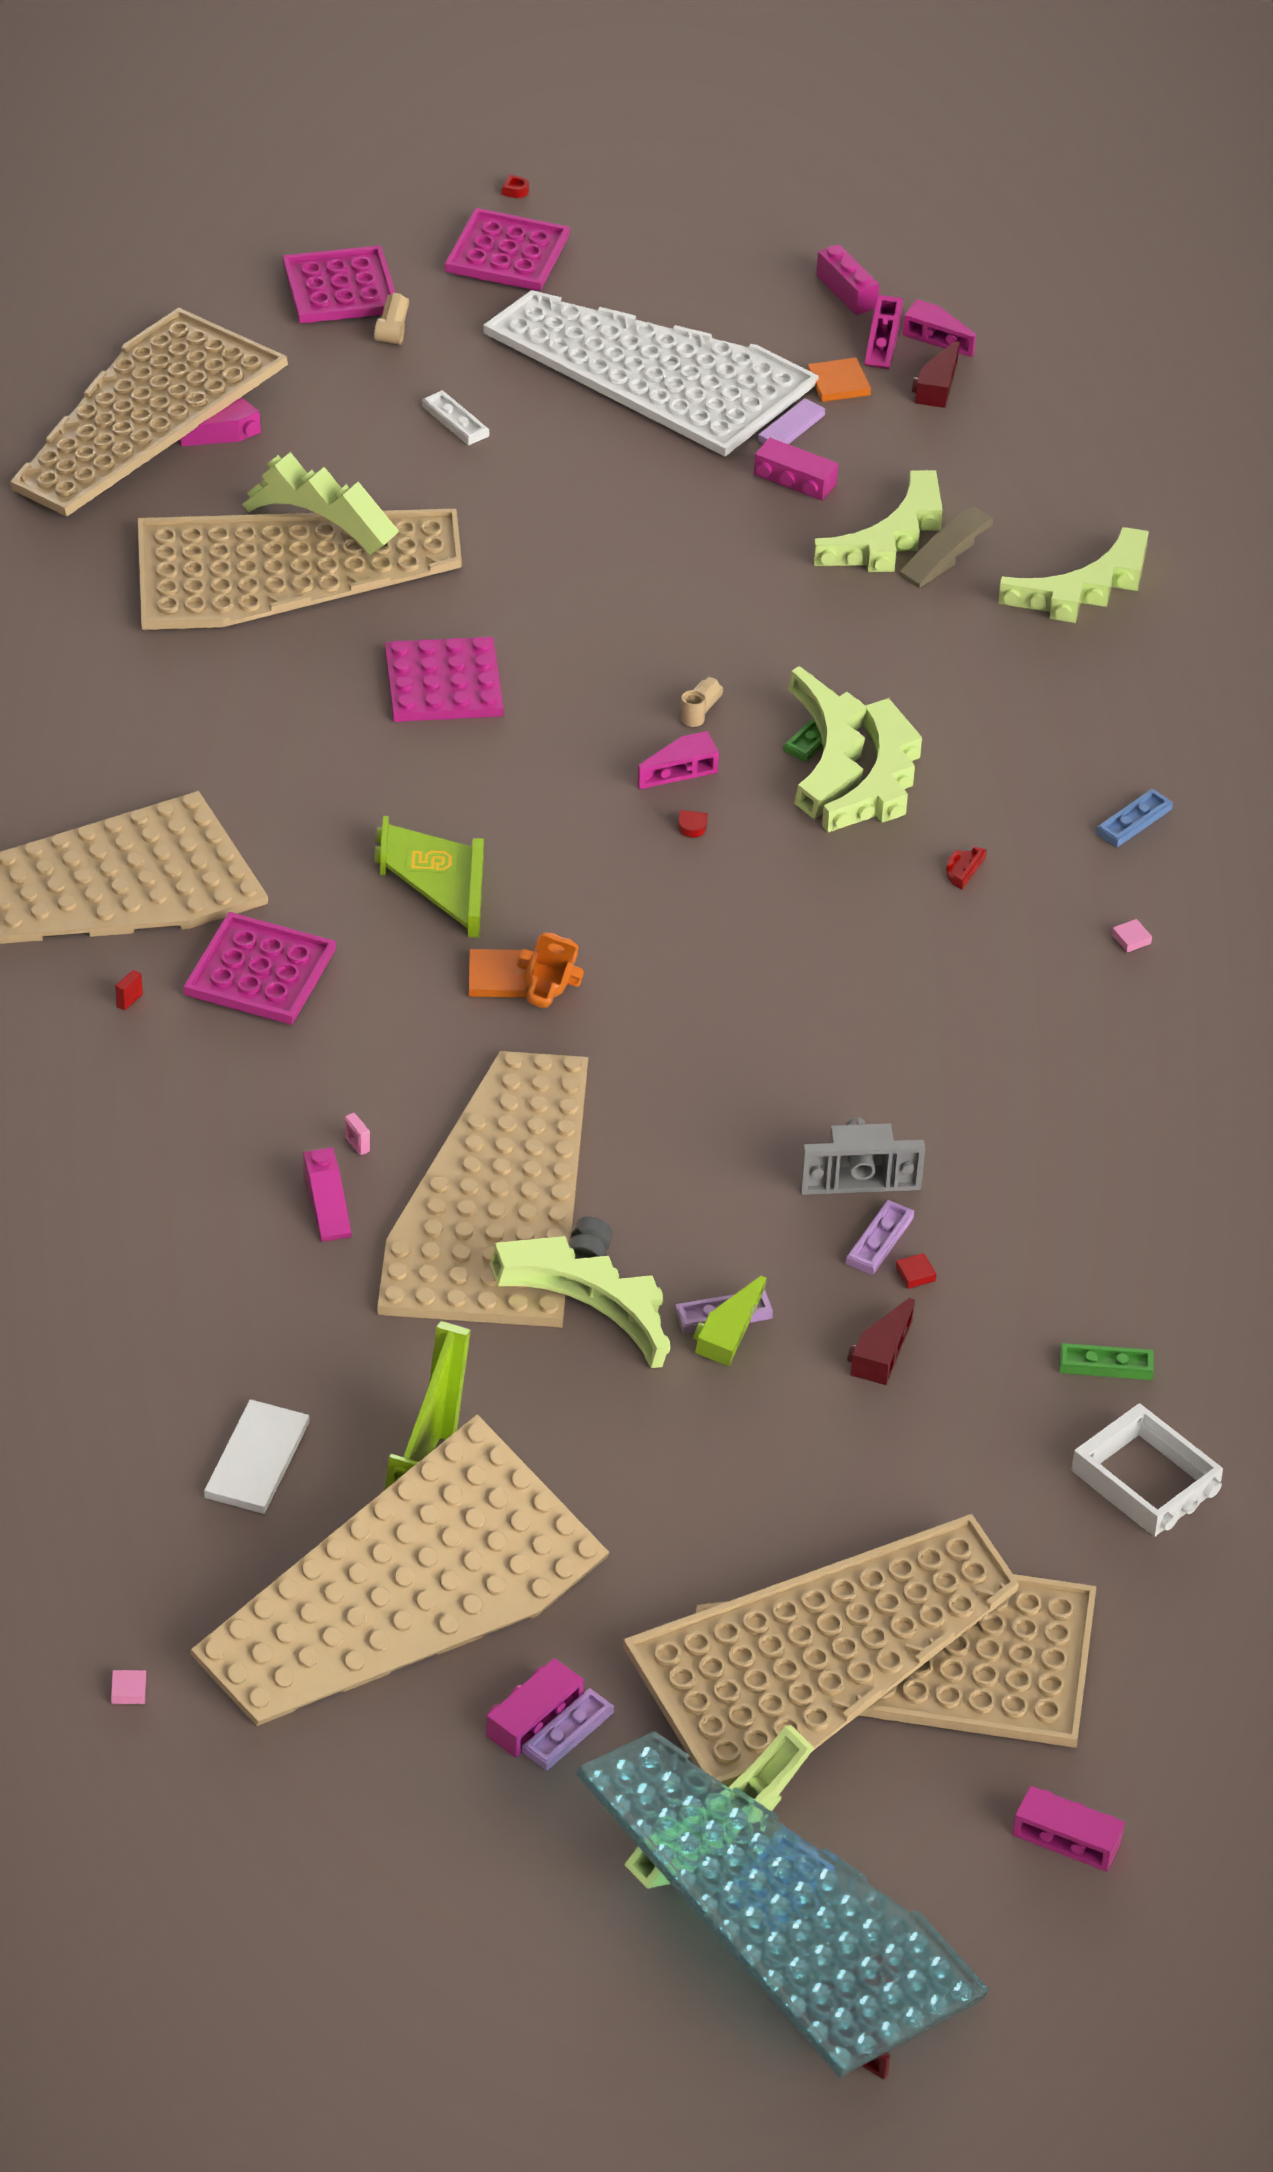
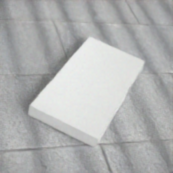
M250 1399L204 1490V1498L265 1514L309 1424V1415Z

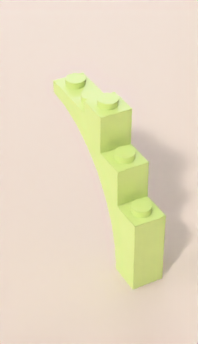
M291 452L283 458L277 455L266 464L269 470L262 475L264 480L247 493L250 498L242 504L248 512L260 506L274 503L291 504L309 509L340 526L369 555L385 545L399 532L359 482L350 488L347 484L341 488L325 467L316 473L313 470L307 473Z
M936 470L910 471L909 489L905 499L890 516L874 526L843 536L816 538L813 557L814 566L867 565L868 572H894L896 551H918L920 531L941 530L943 509Z
M1122 527L1118 540L1106 554L1097 561L1073 572L1045 578L1002 576L998 604L1050 612L1049 619L1076 623L1080 603L1107 607L1111 587L1138 591L1149 531Z
M798 666L791 672L788 691L801 701L812 715L822 738L823 755L813 772L798 785L794 804L815 820L823 814L825 804L843 797L855 789L861 782L863 768L855 761L861 757L865 737L857 730L863 726L867 707L848 692L838 696L812 674Z
M889 698L866 705L867 709L863 727L872 739L877 753V760L869 775L855 789L843 797L824 805L822 827L827 833L875 816L883 823L906 815L908 793L904 789L913 786L915 765L912 761L920 758L922 737Z
M565 1236L495 1243L490 1266L498 1286H526L547 1289L589 1304L610 1317L630 1335L641 1349L650 1368L663 1367L666 1354L670 1352V1341L668 1336L663 1334L658 1313L659 1306L663 1303L662 1290L656 1286L652 1275L619 1279L618 1270L613 1268L609 1256L575 1259L574 1250L569 1248Z
M792 1725L785 1726L756 1761L726 1790L677 1826L659 1835L643 1839L624 1865L647 1889L687 1881L706 1855L725 1852L744 1826L759 1824L765 1821L782 1797L779 1794L813 1751L814 1747Z

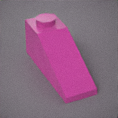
M884 295L877 296L864 366L890 369L902 320L903 298Z
M919 299L915 300L904 316L903 336L944 349L955 341L960 342L959 353L969 357L974 356L976 334L942 307Z
M244 398L237 399L214 416L200 423L197 428L179 439L178 442L181 446L242 441L261 433L259 410Z
M708 731L681 736L639 764L638 788L644 789L718 773L719 751Z
M333 1147L303 1152L304 1180L321 1242L351 1237L342 1181Z

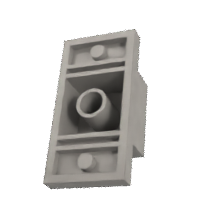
M854 1117L849 1119L846 1125L831 1126L830 1143L804 1144L800 1182L801 1195L921 1190L926 1149L924 1140L894 1141L891 1123L865 1124V1121L858 1117V1125H856Z

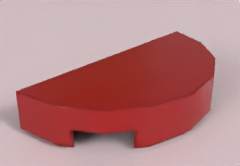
M973 847L972 850L962 852L957 850L949 856L946 866L949 881L954 886L963 890L985 859L987 849Z

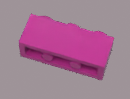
M840 244L818 251L816 276L855 315L874 310L879 293V283Z
M770 437L755 453L754 475L823 500L837 485L839 463Z
M553 1658L545 1666L537 1668L527 1682L516 1686L510 1696L500 1705L496 1704L489 1710L486 1716V1736L515 1758L522 1753V1745L583 1694L584 1679L556 1658Z
M1030 1785L1015 1815L1013 1836L1107 1872L1122 1842L1125 1822L1110 1814H1103L1085 1807L1079 1802H1072L1054 1795L1048 1790H1041Z

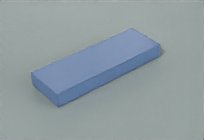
M1150 789L1097 826L1096 834L1117 848L1172 810L1173 802L1154 789Z

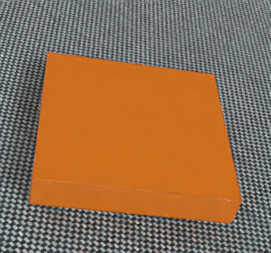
M857 358L812 363L807 366L808 371L819 376L815 389L821 402L871 395V387Z
M470 949L469 997L526 998V970L516 965L520 950Z

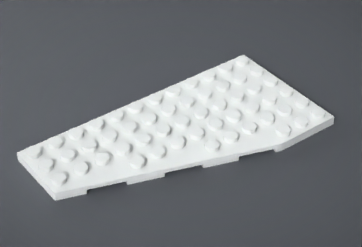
M533 290L484 324L483 329L484 334L723 456H727L815 387L819 377L758 345L750 344L749 347L713 339L712 334L677 325L672 329L636 320L635 315L603 307L594 310L561 302V297Z

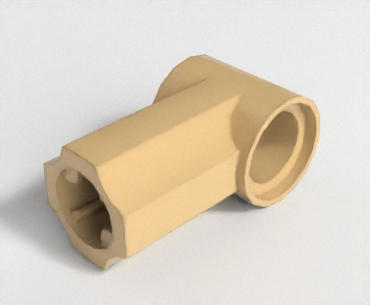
M399 293L387 296L382 318H378L376 323L375 341L402 344L405 332L404 321L409 306L408 298Z
M708 677L706 680H702L694 690H689L682 694L680 721L682 724L689 727H697L704 723L705 713L723 694V687L720 686L717 679Z

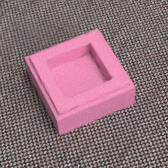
M1137 919L1112 928V936L1126 952L1151 944L1152 936Z
M355 1113L345 1116L346 1140L358 1154L363 1155L370 1152L369 1129Z
M113 1670L112 1704H145L146 1670Z

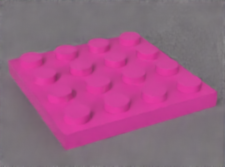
M475 208L445 263V272L517 286L528 290L541 291L570 236V227Z
M381 245L282 255L283 267L299 323H314L326 320L336 321L346 318L382 315L387 296L396 293Z
M493 637L385 642L394 722L501 717L504 715Z
M228 912L183 986L184 995L293 1025L336 951V941Z

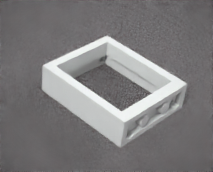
M1139 1403L1075 1449L1071 1471L1155 1537L1163 1530H1170L1178 1519L1186 1513L1191 1514L1202 1501L1208 1497H1214L1219 1492L1222 1486L1223 1468ZM1137 1436L1142 1437L1196 1480V1482L1158 1510L1100 1464Z

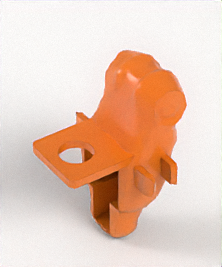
M542 932L537 939L533 951L527 949L520 950L516 965L526 970L527 1002L539 1008H548L553 998L563 993L567 984L574 987L580 985L584 971L574 966L578 955V944L570 938H564L555 933Z

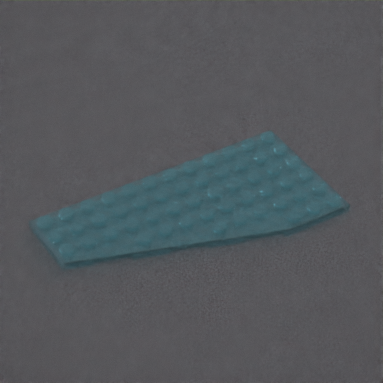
M654 1731L579 1767L576 1774L578 1778L839 2078L976 2004L987 1996L989 1992L987 1986L922 1914L915 1909L910 1913L866 1882L868 1877L826 1848L820 1851L776 1821L778 1815L737 1787L731 1790L688 1760L689 1754Z

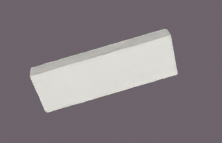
M443 390L422 399V407L468 446L489 437V429Z

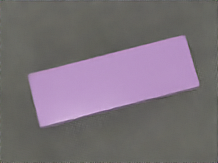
M804 398L758 434V442L764 444L771 437L786 444L791 443L825 416V408Z
M887 1199L847 1255L846 1265L874 1275L913 1220L914 1210Z
M765 1289L750 1322L768 1320L773 1317V1310ZM733 1295L675 1304V1313L682 1333L695 1332L699 1322L705 1324L709 1313Z
M589 1688L522 1745V1753L545 1771H548L614 1713V1705Z

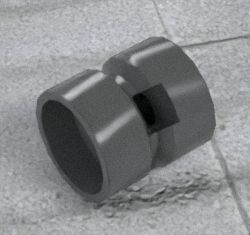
M587 1216L578 1219L568 1242L569 1248L574 1250L575 1259L606 1256V1250L609 1248L613 1231L605 1221L599 1218Z

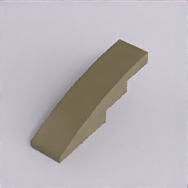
M971 506L930 539L900 571V576L921 588L953 567L956 556L974 545V537L992 526L993 517L976 506Z

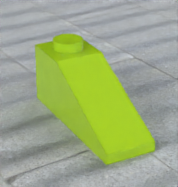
M758 1277L710 1312L705 1324L699 1322L693 1336V1340L697 1341L695 1353L730 1366L763 1295L766 1277Z

